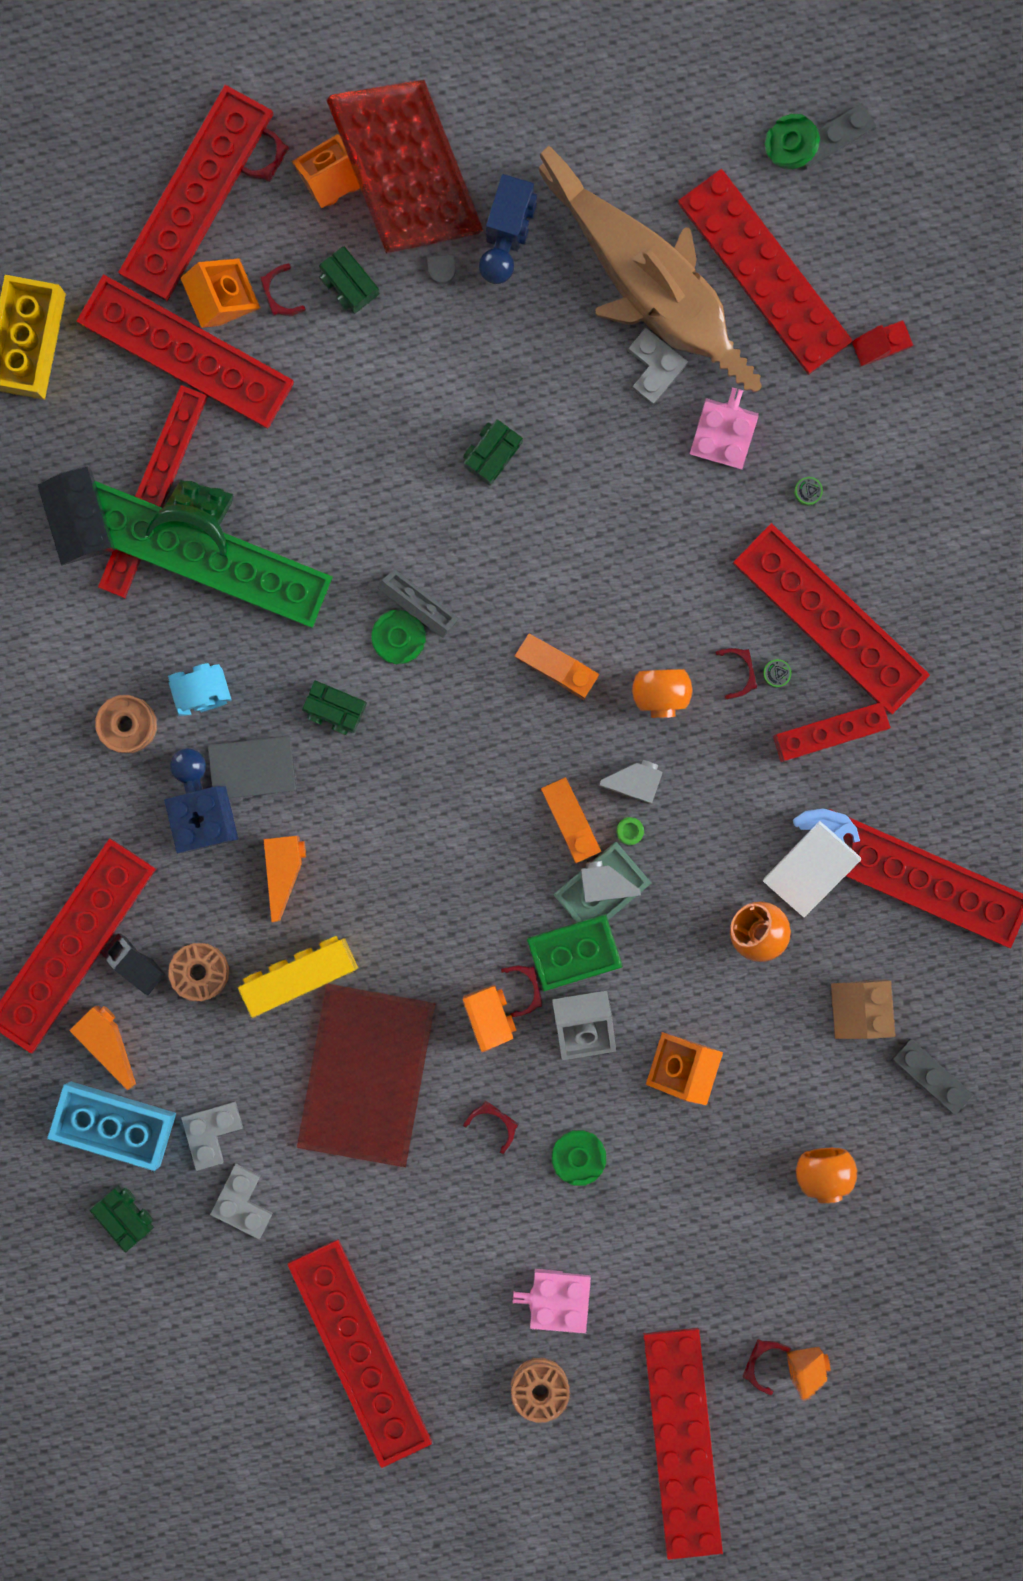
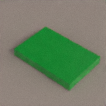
M606 914L527 938L543 991L623 967Z

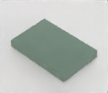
M616 841L592 861H602L603 866L612 867L639 888L641 892L651 884L649 879ZM581 871L553 894L576 922L606 914L609 920L636 897L585 902Z

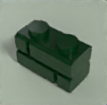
M342 246L319 265L320 272L322 273L319 276L320 280L328 290L332 287L338 293L336 299L345 311L350 308L356 314L380 295L377 285L345 246Z
M498 419L493 424L488 422L479 434L482 437L477 446L472 444L463 455V458L466 459L464 467L489 486L493 484L523 443V438Z
M315 680L302 711L308 714L306 719L320 725L324 720L333 724L332 730L347 735L348 731L355 733L367 702Z
M118 1185L89 1211L124 1253H126L145 1237L154 1226L151 1224L153 1222L151 1215L145 1209L139 1210L133 1203L136 1199L131 1191L126 1187L122 1189Z

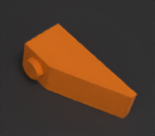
M528 634L514 656L582 700L586 698L600 675L571 656L531 634Z
M565 777L541 788L574 862L578 863L600 853L599 845L567 778Z
M299 836L264 839L272 922L281 920L301 868L302 858H306L305 841H300Z
M95 1006L69 1031L129 1090L136 1082L118 1025L113 1021L115 1016L107 1007L103 1006L100 1008Z
M820 1347L786 1352L790 1378L802 1400L809 1399L828 1381L826 1372L830 1371V1362L828 1355L823 1354Z

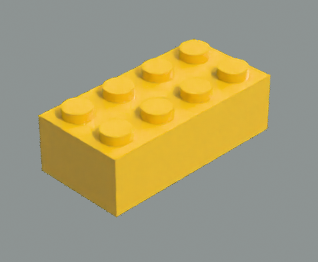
M10 275L4 276L0 296L1 392L45 400L66 293L60 285Z
M337 936L319 943L321 949L313 952L311 947L293 955L295 961L289 964L287 959L269 966L270 973L263 975L262 971L243 978L244 985L239 986L238 989L251 1017L262 1014L358 969L345 938L338 940Z

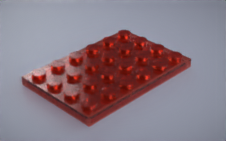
M425 80L333 94L326 100L386 254L480 234L483 230Z
M326 984L297 1148L406 1167L436 1003Z

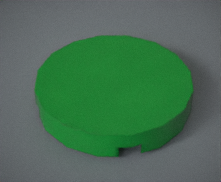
M789 114L781 117L776 121L777 124L767 132L765 140L766 153L772 162L782 169L802 167L814 157L818 150L820 142L819 131L815 124L802 114Z
M391 610L381 615L375 622L371 634L372 645L378 656L386 662L396 665L406 664L416 659L423 651L426 642L425 628L421 621L405 610Z
M572 1130L563 1134L556 1141L552 1150V1165L556 1174L563 1181L574 1186H585L596 1181L602 1174L606 1166V1151L602 1141L593 1133L585 1130Z

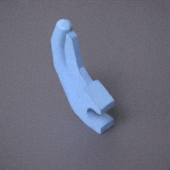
M822 808L804 811L793 819L794 826L799 827L801 830H811L821 821L843 842V837L846 833L852 836L853 843L860 841L857 828L845 814Z

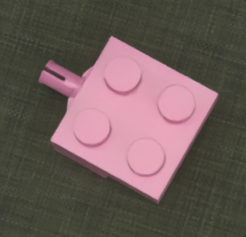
M732 387L728 403L705 399L690 450L691 455L735 468H743L759 417L758 413L739 407L743 390L738 389L736 399H734L737 388Z
M535 1269L534 1285L530 1293L514 1291L513 1304H529L531 1311L530 1329L586 1334L591 1276L563 1273L556 1270Z

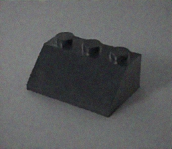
M88 466L60 473L37 484L61 566L115 551L94 476Z

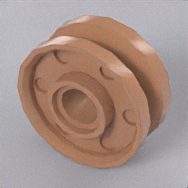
M118 695L108 699L99 708L95 718L96 732L100 741L109 749L121 753H135L146 748L153 740L157 731V718L153 709L144 700L131 695ZM125 717H129L132 720V727L127 732L121 729V721Z
M193 943L182 947L174 954L169 964L168 977L172 988L179 996L189 1001H205L216 997L224 989L229 979V966L226 957L218 948L209 944ZM197 964L203 965L206 970V975L202 980L196 979L192 973L194 966Z
M533 1358L522 1363L515 1371L511 1381V1395L516 1411L525 1419L539 1423L549 1422L557 1418L566 1409L569 1401L568 1379L564 1370L556 1362L546 1358ZM537 1385H544L548 1389L545 1394L536 1395L533 1392V1388Z

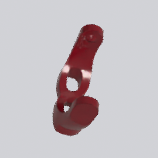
M264 127L263 134L276 142L274 162L257 171L249 170L242 166L241 172L251 178L270 182L287 154L289 147L274 132Z
M290 264L278 266L265 276L260 277L273 316H292L306 311L305 306H298L292 309L284 308L277 304L270 295L271 281L277 274L290 270Z
M728 648L715 651L716 656H723L728 653L736 654L746 662L749 668V681L745 688L738 693L725 695V700L741 697L751 690L757 689L749 649Z
M516 965L501 969V973H509L514 970L524 973L530 978L534 986V998L531 1005L523 1011L510 1013L512 1017L526 1015L539 1007H543L535 967Z
M485 1101L483 1105L471 1112L462 1126L466 1128L470 1125L471 1120L479 1114L487 1113L498 1116L508 1129V1140L500 1150V1153L504 1154L513 1141L518 1123L506 1114L501 1113L499 1109L488 1101Z
M757 1339L742 1377L759 1391L772 1395L774 1392L772 1389L757 1382L754 1372L755 1361L769 1349L779 1348L790 1352L791 1348L779 1342Z

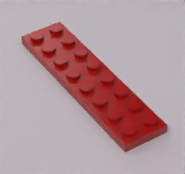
M224 85L118 272L121 277L168 302L240 175L242 166H245L261 138L264 127H267L274 115L273 110Z
M722 168L678 200L679 206L808 375L853 342Z
M104 274L76 321L91 332L267 430L295 383L293 379Z
M772 523L732 563L877 703L883 702L885 710L890 715L930 676L919 663Z
M848 817L857 828L860 841L853 843L852 836L849 833L844 835L843 840L846 845L861 857V861L845 877L1011 949L1023 922V893Z
M112 838L108 839L0 1000L1 1034L29 1053L35 1052L157 868Z
M339 1239L288 1262L287 1265L380 1467L383 1468L432 1445L429 1433Z
M699 1328L643 1333L667 1560L723 1554Z

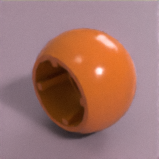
M684 669L639 671L634 678L632 694L636 706L640 711L651 710V718L676 717L675 709L687 708L693 690L691 679Z
M752 902L743 906L735 914L730 925V938L734 948L741 956L751 961L766 962L777 958L784 952L790 941L791 929L787 916L780 908L768 902Z
M814 1149L804 1152L800 1156L796 1166V1178L806 1196L817 1198L819 1203H835L841 1201L842 1196L852 1192L857 1180V1167L853 1157L846 1149Z

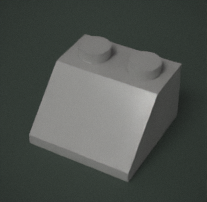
M607 991L552 1000L562 1060L616 1052L613 1020Z

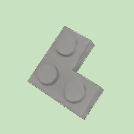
M647 328L642 331L628 349L630 353L648 366L632 389L654 405L688 363L687 360Z
M236 1101L181 1117L196 1171L224 1163L217 1136L243 1128Z
M235 1164L210 1215L260 1240L273 1214L249 1201L261 1176Z

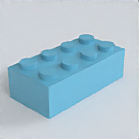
M70 1081L63 1086L47 1139L155 1171L161 1166L176 1113Z

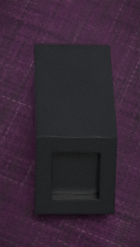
M120 933L116 935L102 952V956L116 972L147 996L166 975L153 959L138 952L127 937Z

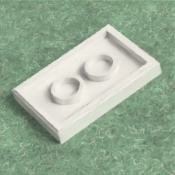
M819 821L763 879V882L800 915L805 917L861 861V857Z

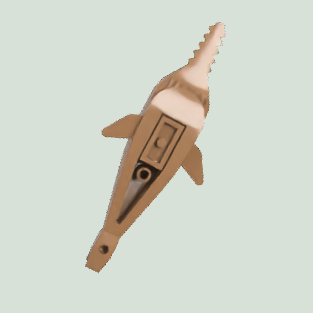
M550 146L545 148L540 154L543 164L539 167L543 180L556 197L570 209L606 273L623 297L622 299L597 307L595 310L596 315L628 325L643 321L657 337L667 342L671 347L709 357L712 363L719 362L720 369H727L729 377L735 376L737 384L743 383L745 391L758 392L762 387L760 383L761 376L753 374L754 367L746 365L747 358L740 357L739 349H733V341L728 339L723 305L716 291L696 272V253L691 230L684 228L675 247H672L645 225L584 189L580 180L565 161Z

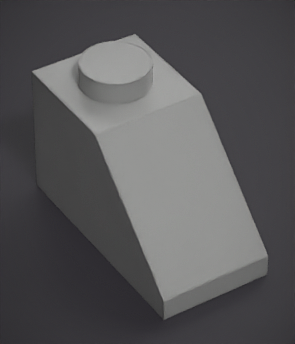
M643 760L642 764L635 763L602 779L599 786L652 804L663 772L657 770V764Z
M602 861L586 863V869H580L585 902L641 895L639 888L612 867L603 866Z

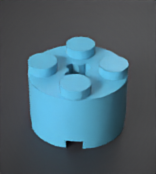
M209 663L193 667L194 672L185 675L184 672H179L168 676L178 716L192 715L190 709H194V711L200 710V712L221 707L227 704V701L232 700L223 669L219 664L212 666Z

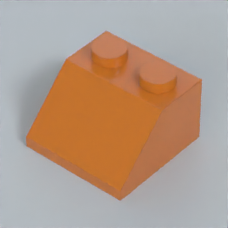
M339 134L292 161L314 200L321 208L335 204L340 197L348 192L357 191L361 188L362 184L368 181L356 154Z
M240 259L198 262L181 277L201 328L220 326L260 309Z
M493 985L463 997V1002L481 1052L513 1039L512 1032L517 1030L512 1016L506 1017L503 1006L507 1005V1001L502 989L497 990L496 986Z
M662 1032L646 1085L685 1101L707 1105L723 1052Z

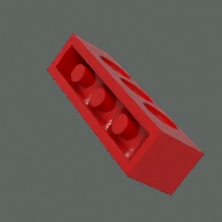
M883 702L776 734L773 736L780 762H784L882 732L891 727Z

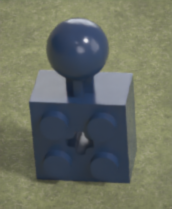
M505 174L501 176L486 224V242L494 244V248L486 251L479 262L480 273L489 283H504L513 274L514 262L509 252L510 250L518 252L520 244L525 245L529 233L528 218L533 219L537 207L536 200L538 194L534 193V183Z
M191 748L181 749L176 752L171 759L170 770L175 779L184 783L186 794L164 799L176 853H187L239 840L226 786H215L202 790L200 779L206 770V762L202 754ZM199 816H203L204 821L199 823Z

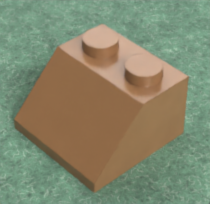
M890 980L831 983L835 1039L895 1037Z

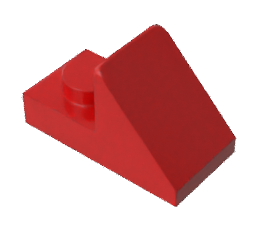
M904 320L884 328L882 325H879L854 339L852 345L862 367L909 349L913 346Z

